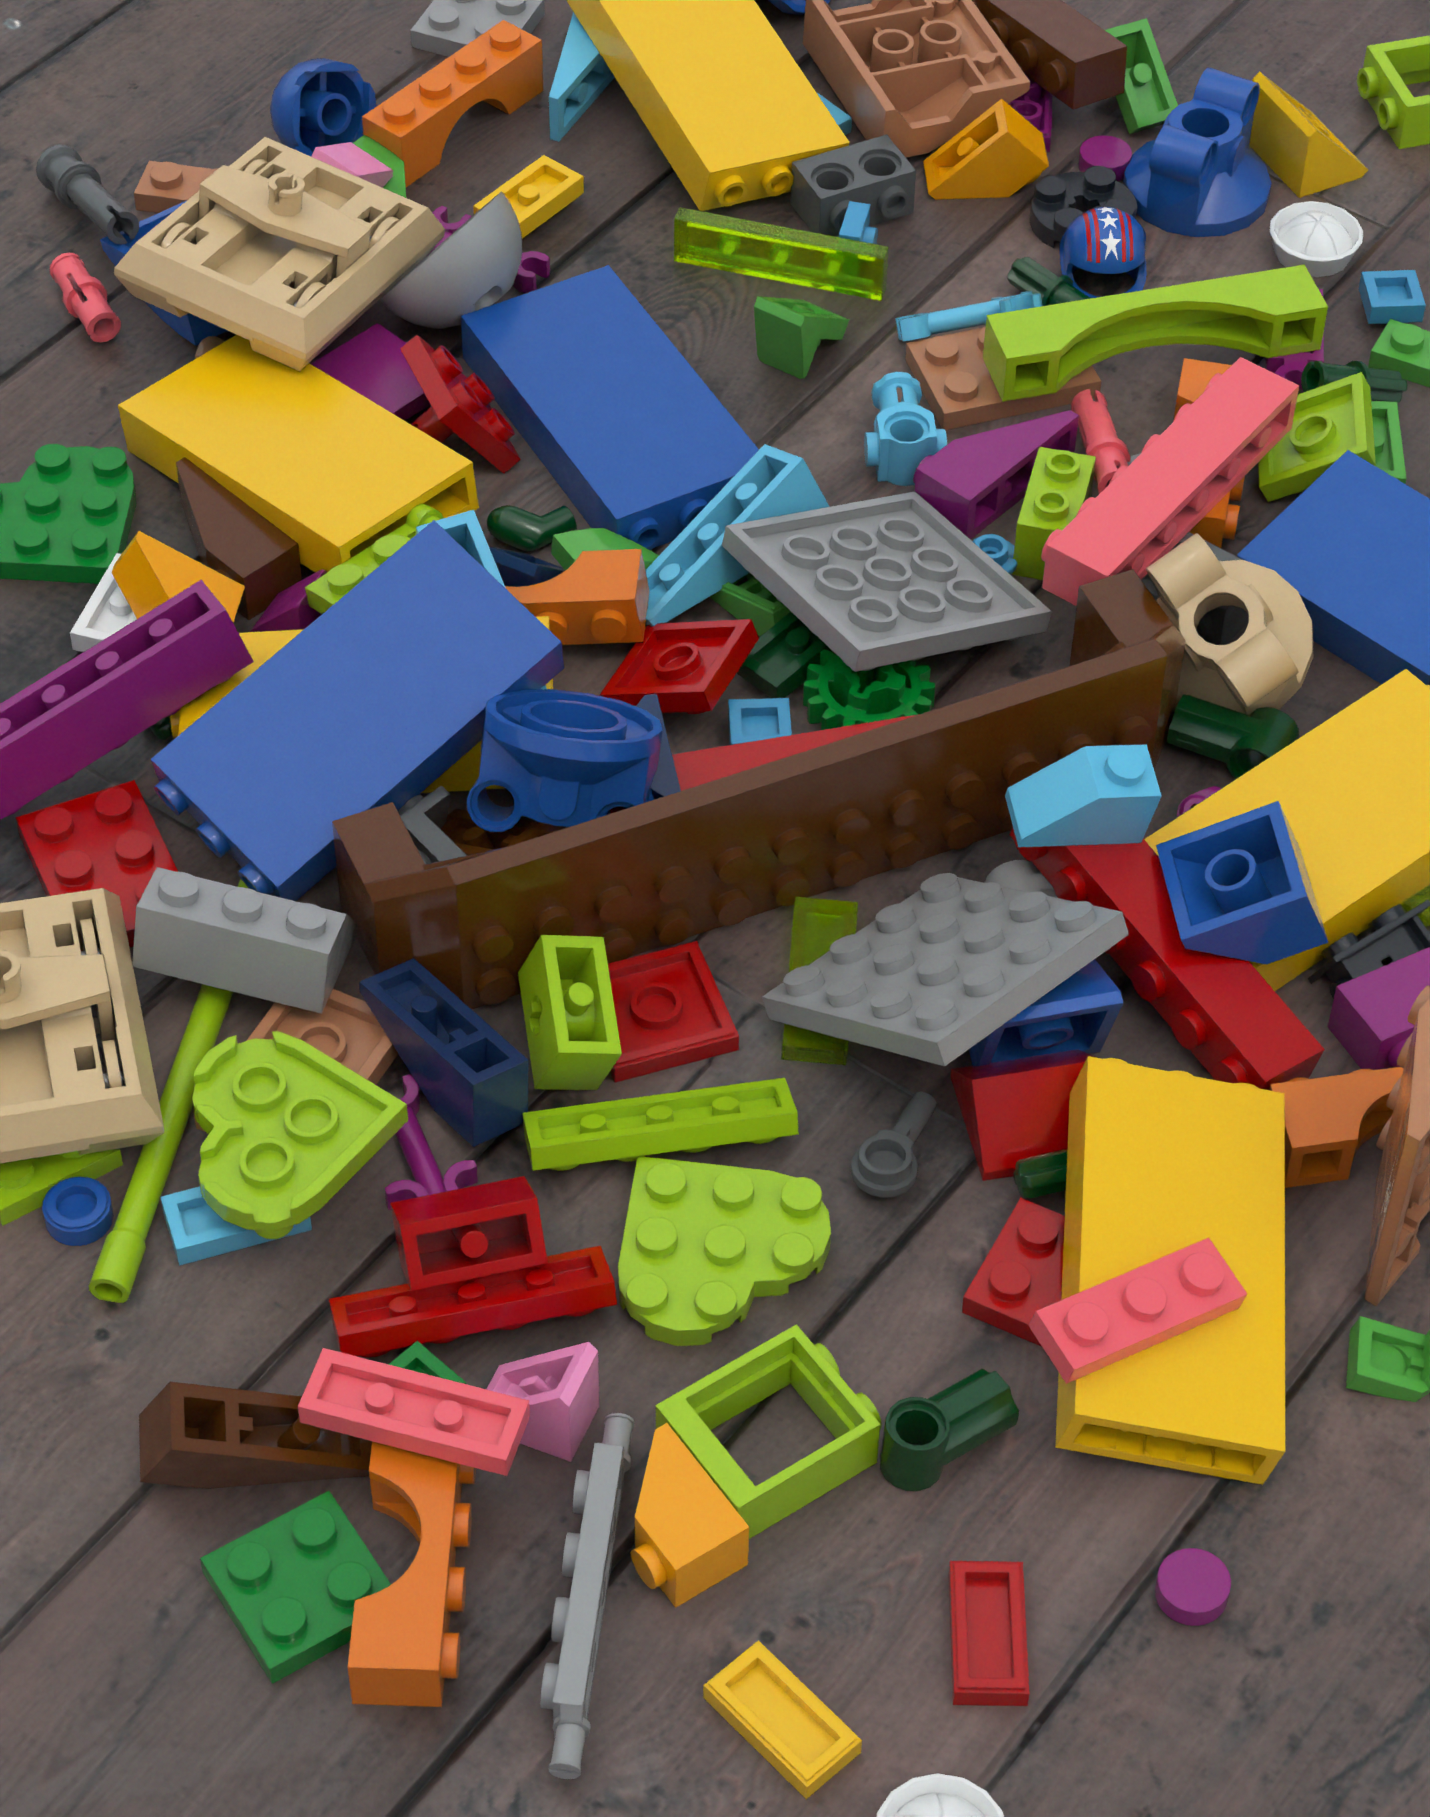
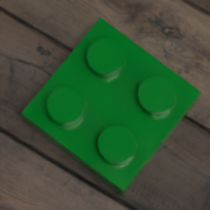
M330 1491L317 1496L200 1558L205 1578L272 1684L349 1643L355 1600L377 1593L391 1585Z

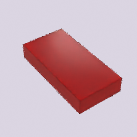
M950 1561L948 1582L953 1705L1028 1706L1030 1693L1023 1562Z

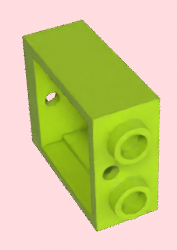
M1430 35L1369 45L1366 48L1363 68L1358 71L1357 85L1361 97L1368 100L1377 115L1380 127L1383 130H1387L1398 149L1430 144V95L1413 97L1406 86L1430 81Z
M797 1324L655 1405L656 1429L665 1423L669 1424L749 1526V1539L877 1463L882 1422L876 1407L865 1394L861 1392L855 1394L841 1378L838 1365L830 1351L821 1343L814 1345ZM791 1384L836 1439L755 1486L711 1430Z

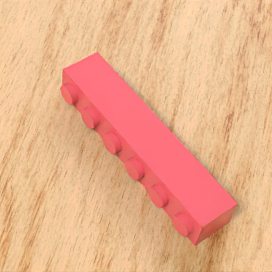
M1242 357L1223 374H1215L1209 381L1204 393L1194 403L1183 405L1175 416L1173 423L1161 435L1154 434L1145 444L1142 453L1129 466L1122 465L1119 467L1109 485L1096 498L1089 497L1086 499L1076 517L1063 530L1056 529L1052 532L1041 554V559L1045 562L1042 588L1077 606L1078 591L1081 585L1132 569L1142 580L1148 574L1146 568L1170 552L1292 429L1299 385Z

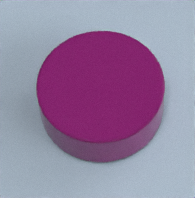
M1106 135L1091 137L1084 141L1080 147L1079 170L1080 172H1085L1092 166H1104L1115 172L1116 181L1122 180L1125 169L1132 158L1131 147L1117 137Z
M1197 1548L1177 1550L1168 1555L1159 1567L1155 1584L1156 1600L1161 1610L1174 1621L1190 1626L1205 1625L1216 1620L1224 1612L1230 1594L1231 1577L1225 1564L1214 1554Z

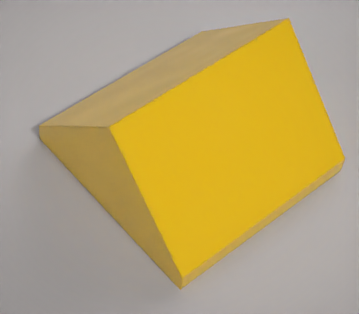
M1260 71L1257 73L1252 81L1259 83L1260 93L1254 112L1249 146L1298 198L1362 178L1368 169L1311 110Z

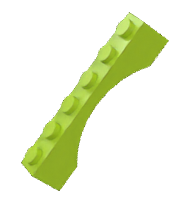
M1305 264L986 315L983 360L1001 400L1004 402L1057 393L1071 378L1091 365L1120 353L1151 346L1172 344L1213 345L1242 350L1266 358L1320 350L1328 306Z

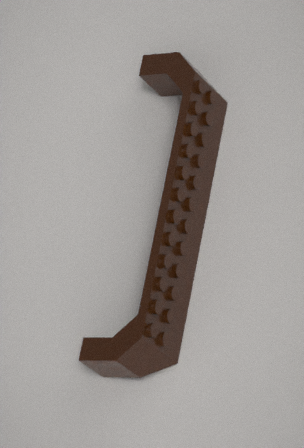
M1132 569L1079 586L1069 667L509 847L425 864L393 802L332 821L340 904L344 913L358 923L356 937L375 975L414 958L469 1008L475 1009L487 1004H498L511 996L521 993L518 972L541 935L604 937L607 963L624 960L664 945L678 944L688 937L724 925H735L748 917L781 906H792L805 898L838 887H849L862 879L895 868H906L919 860L953 849H963L974 842L1011 831L1013 825L1005 799L1007 788L1084 746L1147 744L1152 765L1155 769L1166 743L1169 726L1175 713L1186 640L1135 571Z

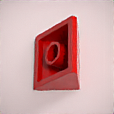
M1076 1049L994 1062L983 1066L974 1065L951 1069V1081L983 1181L1012 1177L1016 1162L1020 1159L1068 1149L1070 1091L1087 1057L1095 1056Z

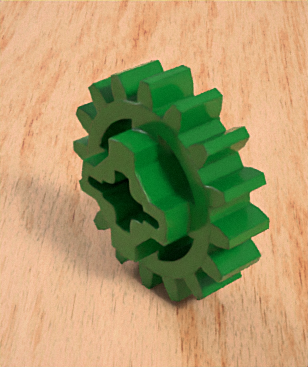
M824 649L820 652V665L809 664L807 667V681H804L803 706L808 707L807 721L809 724L821 723V730L929 712L934 707L935 683L930 682L931 669L928 665L916 666V660H909L876 667L869 671L855 672L838 655Z

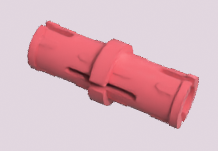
M69 252L57 256L50 265V275L63 292V303L68 312L75 318L80 319L88 336L94 342L102 343L113 339L119 333L121 321L108 304L107 291L101 281L90 276L82 259L79 260L80 257L77 254Z

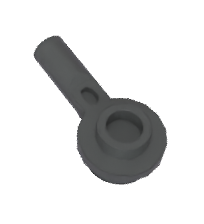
M922 1091L914 1093L892 1130H879L875 1136L866 1139L861 1144L851 1162L852 1179L859 1189L870 1195L885 1198L901 1195L915 1184L918 1175V1164L916 1157L913 1155V1147L937 1107L935 1099L930 1094Z

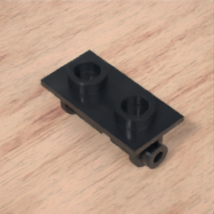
M1430 901L1423 902L1407 913L1401 904L1392 907L1368 924L1373 933L1360 941L1353 932L1342 937L1321 952L1326 963L1313 973L1308 980L1312 984L1327 975L1332 982L1330 993L1334 999L1336 986L1383 967L1381 961L1385 960L1387 964H1390L1430 947V926L1425 927L1418 917L1430 907Z

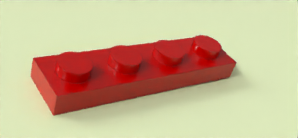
M595 1246L547 1256L548 1264L411 1291L407 1283L330 1298L329 1304L340 1352L357 1357H378L390 1350L411 1346L416 1341L421 1344L428 1342L442 1344L451 1342L463 1335L494 1329L513 1330L529 1322L564 1315L573 1317L587 1315L595 1309L617 1305L615 1281L601 1246Z

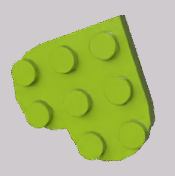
M272 1031L273 1039L255 1038L238 1043L237 1035L228 1037L210 1049L194 1071L195 1087L192 1096L194 1115L200 1127L208 1134L200 1148L201 1164L198 1177L201 1195L207 1205L224 1221L247 1230H255L259 1236L266 1239H279L286 1236L294 1225L300 1224L319 1211L408 1121L407 1104L301 1039L280 1031Z
M637 1156L618 1262L619 1304L622 1309L627 1308L630 1316L645 1326V1335L653 1340L674 1346L705 1345L712 1342L713 1333L729 1328L736 1319L740 1323L746 1319L754 1297L781 1296L789 1293L790 1284L807 1278L813 1270L818 1274L823 1269L830 1251L831 1227L829 1211L822 1201L820 1186L814 1180L806 1177H793L770 1170Z

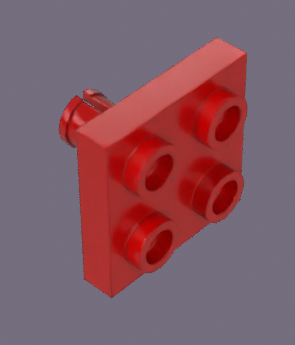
M418 335L414 336L400 348L431 404V407L411 423L412 426L441 443L453 433L457 434L503 474L521 460L510 441V438L515 435L513 428L498 410L491 408L490 403L495 397L478 375L472 373L469 377H466L462 373L463 369L459 362L444 346L440 345L435 350Z

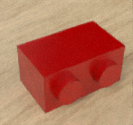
M525 1176L390 1203L400 1264L411 1291L548 1264L538 1199Z

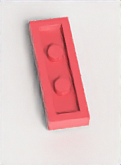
M1208 1237L1037 1310L1028 1326L1067 1384L1238 1309L1246 1298L1247 1292Z
M323 1348L299 1402L298 1413L300 1423L508 1476L530 1418L529 1400Z

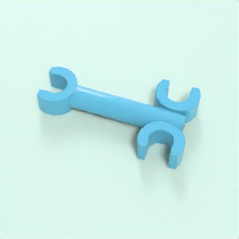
M1025 291L1012 296L991 298V301L897 317L895 321L898 338L904 342L925 338L933 334L985 325L986 315L1041 307V294H1032V291Z

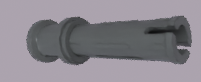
M57 144L49 147L41 154L36 166L37 177L45 188L55 192L56 197L63 205L71 209H80L116 244L127 243L125 238L119 233L120 231H123L131 240L135 238L139 230L138 218L101 186L99 173L92 165L82 162V158L77 151L67 145Z

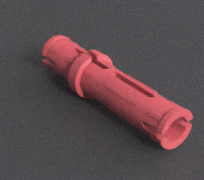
M1090 389L1079 392L1073 398L1071 411L1079 415L1078 428L1086 455L1096 457L1093 478L1097 482V489L1100 494L1109 485L1118 468L1122 465L1128 466L1127 462H1130L1131 456L1126 444L1117 437L1104 395L1100 391L1095 390V401H1093Z

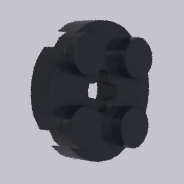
M1092 166L1085 172H1068L1056 176L1047 175L1040 177L1036 181L1031 201L1030 225L1039 240L1054 248L1055 240L1061 242L1069 224L1083 214V212L1099 207H1113L1132 215L1136 219L1137 202L1132 192L1125 185L1116 181L1115 172L1104 166Z

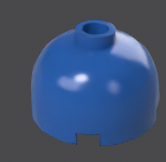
M325 58L311 59L298 63L280 78L272 94L270 105L271 121L279 140L283 145L308 156H312L315 147L355 142L363 136L362 116L377 107L375 92L371 84L363 81L361 75L357 72L360 70L352 64Z

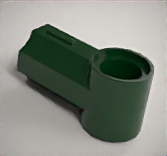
M1183 694L1176 706L1172 722L1169 726L1167 743L1227 763V768L1231 775L1237 779L1299 739L1300 736L1299 728L1295 721L1288 714L1270 707L1257 708L1250 715H1246Z
M982 1368L928 1399L908 1397L896 1402L889 1409L885 1419L879 1458L880 1470L885 1479L893 1486L905 1491L927 1489L939 1480L944 1465L1015 1426L1019 1417V1409L1011 1395L1010 1386L996 1371L987 1372Z

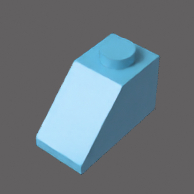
M1147 744L1084 746L1008 787L1005 794L1018 847L1141 843L1162 797Z

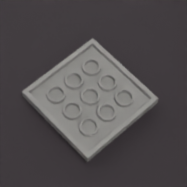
M915 491L731 524L725 527L722 547L855 672L869 671L876 667L909 660H921L924 657L956 650H968L975 646L1003 640H1016L1022 636L1046 632L1052 611Z
M943 873L926 879L921 884L919 891L901 903L890 905L880 910L876 914V920L857 933L844 936L833 942L830 946V951L811 964L796 968L787 973L783 979L784 982L762 996V1000L770 1020L946 1066L1128 936L1129 933L1122 911L1093 906L1087 901L1074 902L1046 896L1043 892H1026L1002 887L999 883L995 882L983 883L959 878L952 873Z

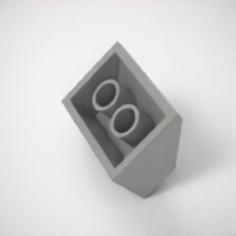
M157 867L136 906L132 964L136 968L322 1014L357 935L358 923L345 913L321 908L314 904L300 903L260 893L250 888L236 887L195 877L185 872H175Z

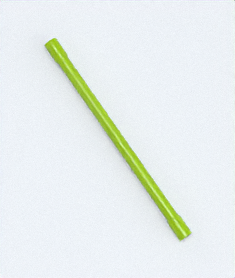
M240 878L237 887L248 888ZM204 984L201 985L159 1101L164 1133L148 1144L143 1145L115 1225L105 1239L89 1283V1291L99 1300L124 1303L130 1296L146 1250L145 1240L193 1108L194 1071L205 1054L215 1046L233 995L232 991Z

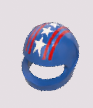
M1113 207L1094 208L1081 214L1069 224L1060 242L1062 275L1070 277L1073 280V287L1090 298L1101 296L1092 295L1082 290L1075 283L1072 273L1080 268L1100 274L1126 272L1133 278L1135 283L1124 293L1143 290L1147 276L1145 260L1146 232L1132 215Z

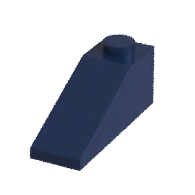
M413 958L359 981V992L434 1111L470 1145L475 1147L523 1124L522 1113L528 1112L529 1060Z

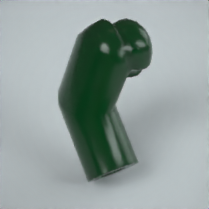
M505 505L492 510L487 518V529L492 536L507 545L525 552H532L552 543L553 535L577 530L574 515L566 506H561L542 516H538L521 508Z

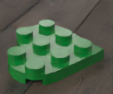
M60 444L44 445L35 452V462L27 468L20 482L0 483V579L99 584L116 553L122 554L126 549L136 508L134 476L132 470L127 465L126 454L117 447H103L100 449L90 446L66 448Z

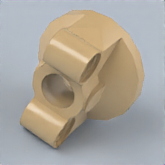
M1197 533L1146 568L1159 596L1157 599L1158 604L1186 640L1176 706L1182 695L1185 694L1250 715L1257 708L1270 707L1280 710L1302 687L1314 657L1313 624L1299 592L1276 571L1245 560L1219 561L1207 543ZM1234 605L1244 609L1249 614V623L1245 633L1238 640L1227 645L1208 643L1196 631L1200 619L1207 612L1220 606Z

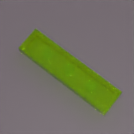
M679 207L675 215L674 261L879 301H882L885 294L889 247L681 207Z

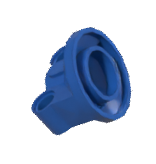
M1207 67L1198 81L1193 99L1178 105L1167 116L1157 138L1146 142L1132 154L1131 161L1124 172L1123 185L1134 195L1137 202V214L1144 221L1166 232L1191 237L1225 236L1245 229L1264 214L1270 197L1272 183L1266 165L1249 149L1253 117L1260 93L1259 83Z
M522 689L496 695L486 702L479 777L470 789L467 797V811L472 821L481 829L489 832H503L512 828L520 820L521 816L555 826L571 827L610 814V809L614 807L624 806L630 808L655 800L651 787L659 761L663 732L661 721L642 708L620 700L590 693L556 689ZM490 785L505 787L511 792L515 805L501 807L494 804L487 795L486 787Z

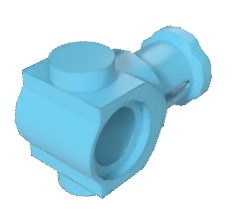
M888 373L873 384L871 391L873 405L880 409V412L876 415L873 423L874 432H865L864 434L866 467H876L878 482L888 481L899 486L915 485L913 477L920 462L928 455L936 454L947 445L945 429H936L934 414L918 405L922 398L920 382L909 373ZM898 387L902 389L903 396L901 402H898L896 390Z

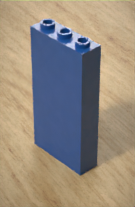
M609 265L461 315L463 359L472 371L489 387L496 403L591 528L608 529L649 550L672 542L759 450Z
M1347 450L1237 554V557L1276 571L1299 592L1312 620L1313 641L1380 684L1385 683L1407 669L1425 685H1430V499Z
M433 520L151 758L159 780L154 789L162 801L176 815H180L186 810L200 824L195 830L205 845L216 856L221 858L228 852L241 865L242 868L238 871V875L248 888L260 893L297 901L337 866L332 821L391 802L394 803L397 811H399L408 800L424 791L482 740L486 702L496 695L516 690L541 689L564 669L562 642Z

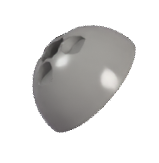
M501 191L380 298L379 301L403 320L434 329L461 325V315L491 306L511 289L522 259L520 225L516 213L504 193Z

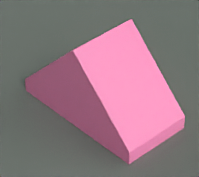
M590 1342L499 1365L486 1390L529 1400L530 1418L520 1444L569 1462L572 1461L599 1408L598 1350Z

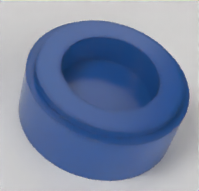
M72 1177L60 1181L47 1192L42 1204L47 1231L56 1241L65 1245L82 1246L93 1243L103 1237L113 1223L114 1214L110 1194L102 1183L92 1178Z

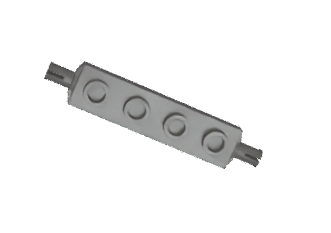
M611 1413L605 1416L602 1443H594L590 1471L577 1470L575 1479L573 1513L583 1514L580 1533L567 1532L562 1576L573 1579L570 1597H557L555 1601L551 1638L552 1642L562 1643L559 1664H545L540 1702L541 1709L553 1710L554 1746L551 1763L549 1764V1773L562 1779H575L581 1775V1760L585 1737L589 1735L591 1728L588 1714L624 1487V1473L630 1469L632 1461L629 1451L632 1430L634 1429V1419L623 1413Z

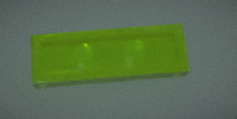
M795 897L789 972L811 964L830 951V946L833 942L844 936L856 933L858 902ZM784 1023L781 1060L846 1065L849 1041Z

